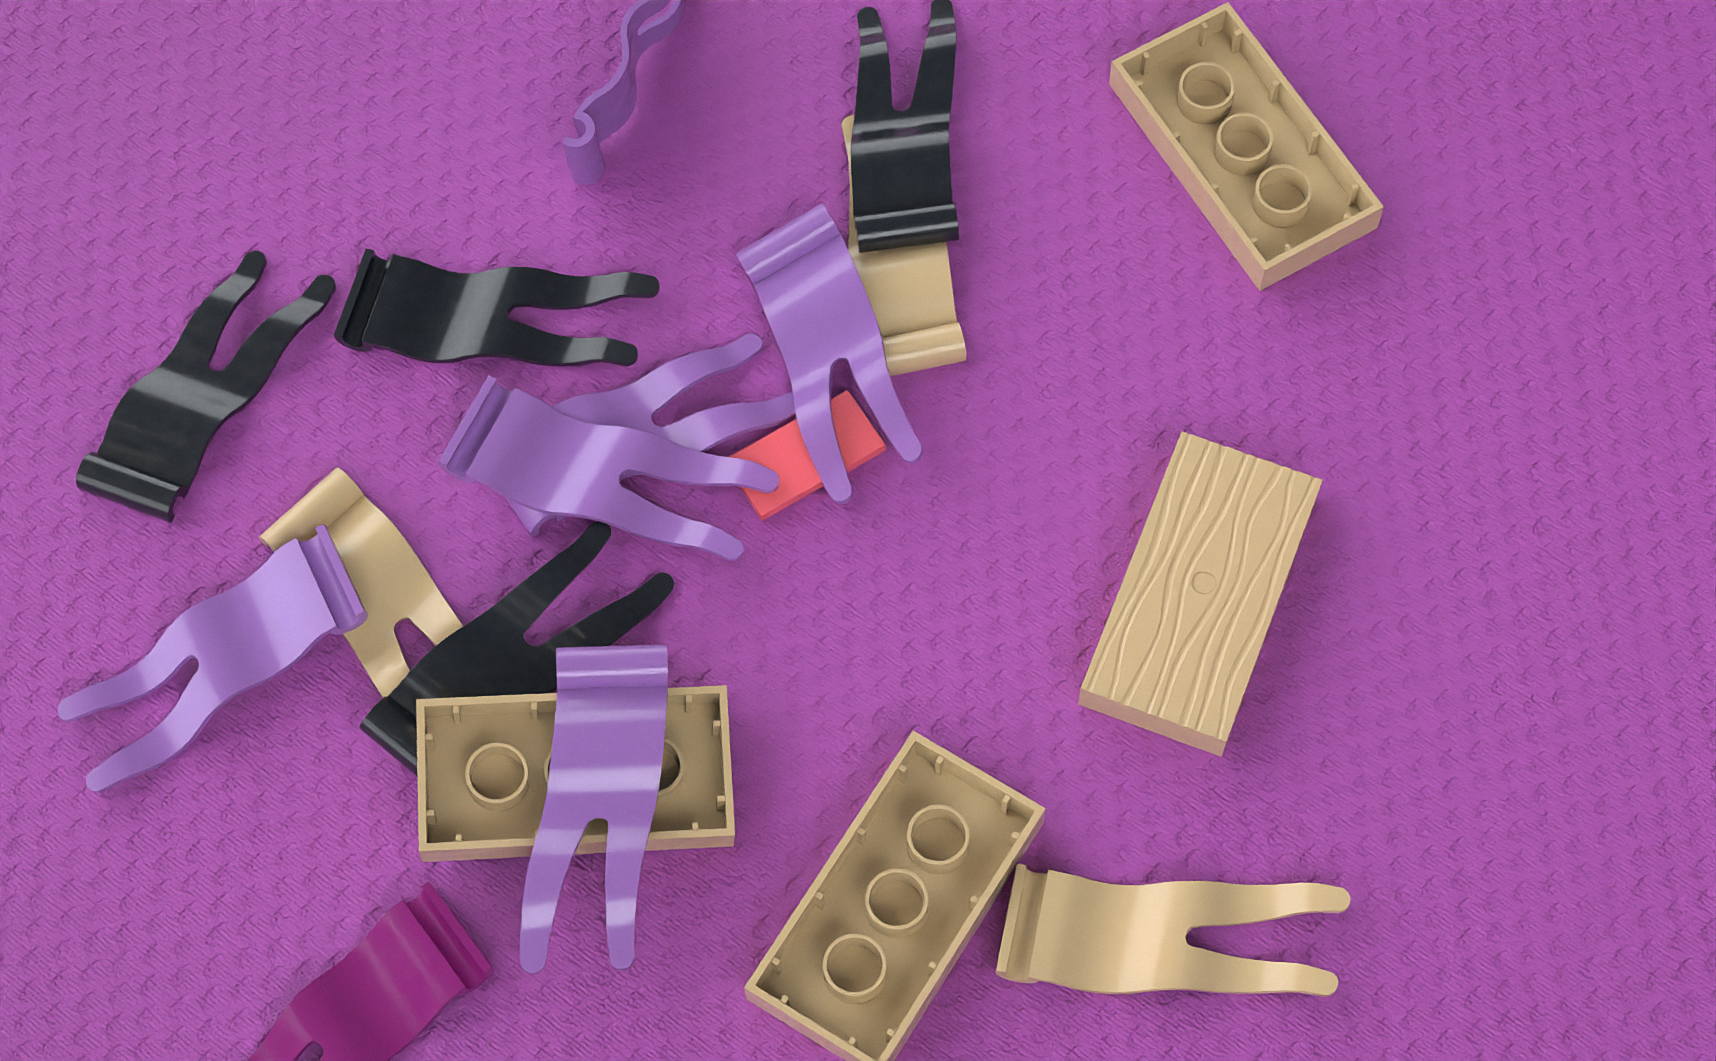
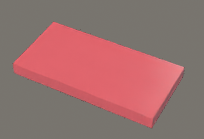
M848 390L831 399L834 427L847 472L886 451V444ZM797 419L729 456L758 463L775 471L779 476V486L772 493H763L739 487L761 521L824 486L808 453Z

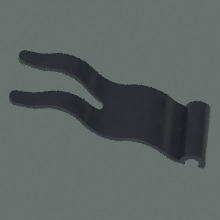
M934 0L931 3L930 27L920 61L914 95L910 107L904 111H897L892 106L889 54L878 12L872 7L862 8L857 14L860 56L851 138L853 218L855 229L857 230L859 253L959 240L956 207L952 199L949 151L950 117L956 59V26L952 3L950 0Z
M366 248L336 327L334 338L338 343L352 350L366 352L370 351L372 346L407 358L431 363H452L477 357H501L545 366H578L600 362L630 366L638 359V350L632 344L606 337L574 338L555 335L509 319V314L515 307L569 310L596 306L620 298H653L659 293L660 285L656 277L635 272H619L601 276H572L531 267H502L480 273H457L395 254L392 255L390 261L379 258L374 250Z
M251 251L247 253L235 273L218 286L198 307L167 358L151 373L138 380L120 400L113 412L97 453H88L78 468L76 475L77 487L82 491L172 523L175 517L173 514L174 503L178 496L186 497L212 438L229 418L241 411L256 397L268 381L290 342L309 322L322 313L336 290L334 279L329 275L316 277L297 300L267 318L247 338L232 361L222 371H212L209 368V364L227 322L243 299L254 290L267 264L266 257L262 252Z
M594 522L573 544L535 571L494 606L446 637L428 652L401 683L371 709L360 724L359 729L418 777L416 699L551 693L557 688L556 648L611 646L650 616L673 591L674 580L667 573H657L632 593L592 613L539 646H532L526 643L523 636L524 633L593 562L610 539V526L603 522Z

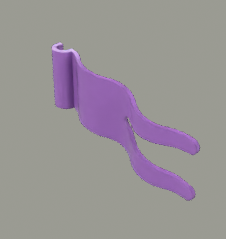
M638 0L626 12L620 29L623 53L619 69L604 87L590 95L580 105L573 118L579 138L572 139L565 136L562 143L573 182L580 185H590L602 177L605 164L600 143L618 131L628 121L635 109L638 94L635 73L638 60L649 47L666 38L677 28L684 13L685 0H674L672 6L664 15L641 28L639 27L644 21L660 12L671 0Z
M819 204L737 252L736 255L758 293L785 361L792 384L795 413L802 438L832 500L837 504H845L853 496V488L837 440L831 408L832 368L839 360H847L849 362L853 375L868 405L903 460L907 463L919 461L923 455V447L903 411L892 384L884 343L875 313L846 243L824 204Z
M752 333L746 334L726 346L702 350L674 359L651 371L641 379L621 388L576 396L552 406L559 412L583 422L638 429L704 453L730 438L750 431L777 426L796 416L792 391L768 401L735 403L710 408L663 427H659L652 422L651 418L654 414L662 410L690 387L709 377L734 370L759 354L763 349V341L758 335ZM628 472L620 480L640 474ZM505 498L532 538L540 533L539 528L545 521L555 518L559 522L567 517L535 511Z
M488 375L438 462L439 466L452 477L466 483L477 481L505 498L529 509L552 515L574 516L603 522L656 542L706 551L726 561H736L742 556L744 546L740 540L715 526L684 518L654 505L629 489L620 485L621 477L628 472L680 484L739 486L763 493H772L779 486L778 474L758 463L745 459L700 452L638 429L583 422L559 412L545 402L516 387L513 392L504 389L497 383V379Z
M325 524L315 528L318 534L310 540L298 541L295 538L282 545L261 568L240 584L223 593L205 599L186 610L167 628L151 652L135 666L113 678L86 687L60 702L58 706L59 717L66 722H73L97 711L140 699L166 684L188 660L194 658L199 662L197 672L188 683L171 713L149 734L116 752L88 773L86 784L90 790L95 793H102L130 778L156 769L169 762L195 740L208 720L229 700L242 692L273 679L289 669L328 633H347L358 628L366 621L368 617L367 612Z
M667 644L556 648L557 702L549 779L543 814L532 849L524 886L520 933V964L522 969L529 974H537L544 969L555 912L571 861L589 822L596 818H601L608 822L605 901L610 964L614 969L623 971L630 968L635 959L634 932L637 892L660 783L668 698Z

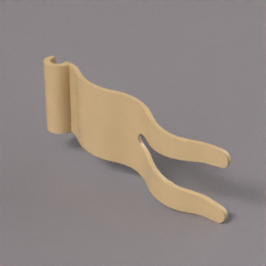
M854 115L848 116L842 121V133L848 155L850 180L848 250L881 331L890 376L966 361L964 337L955 313L947 242L859 253L857 230L855 229L853 218L851 138Z
M336 467L263 532L259 539L266 547L269 546L275 552L282 545L295 538L298 541L310 540L318 534L315 529L322 524L327 526L368 615L362 625L350 632L343 633V635L384 698L410 672L394 631L398 622L405 619L410 620L435 646L463 627V625L395 525L363 495L360 488L344 471Z
M1016 865L995 971L998 976L1019 983L1042 981L1075 990L1100 994L1193 990L1231 994L1289 992L1328 997L1334 994L1338 987V978L1330 971L1298 963L1260 961L1229 956L1188 945L1186 937L1192 928L1258 923L1306 913H1342L1347 910L1351 900L1348 891L1344 888L1320 883L1242 885L1214 881H1174L1148 885H1116L1053 870H1048V873H1036L1026 869L1027 865Z

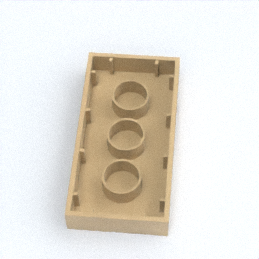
M1229 2L1111 62L1109 85L1259 291L1378 228L1384 206Z
M1182 431L1082 683L1078 705L1222 757L1323 480Z
M727 685L668 688L660 783L653 822L645 851L734 846L735 823ZM557 693L416 699L419 854L422 862L531 857L543 814L548 787ZM596 818L589 822L575 854L606 853L608 822L606 820Z
M912 731L745 985L744 990L747 1000L845 1061H894L1013 873L1016 865L1044 823L1046 808L917 732Z

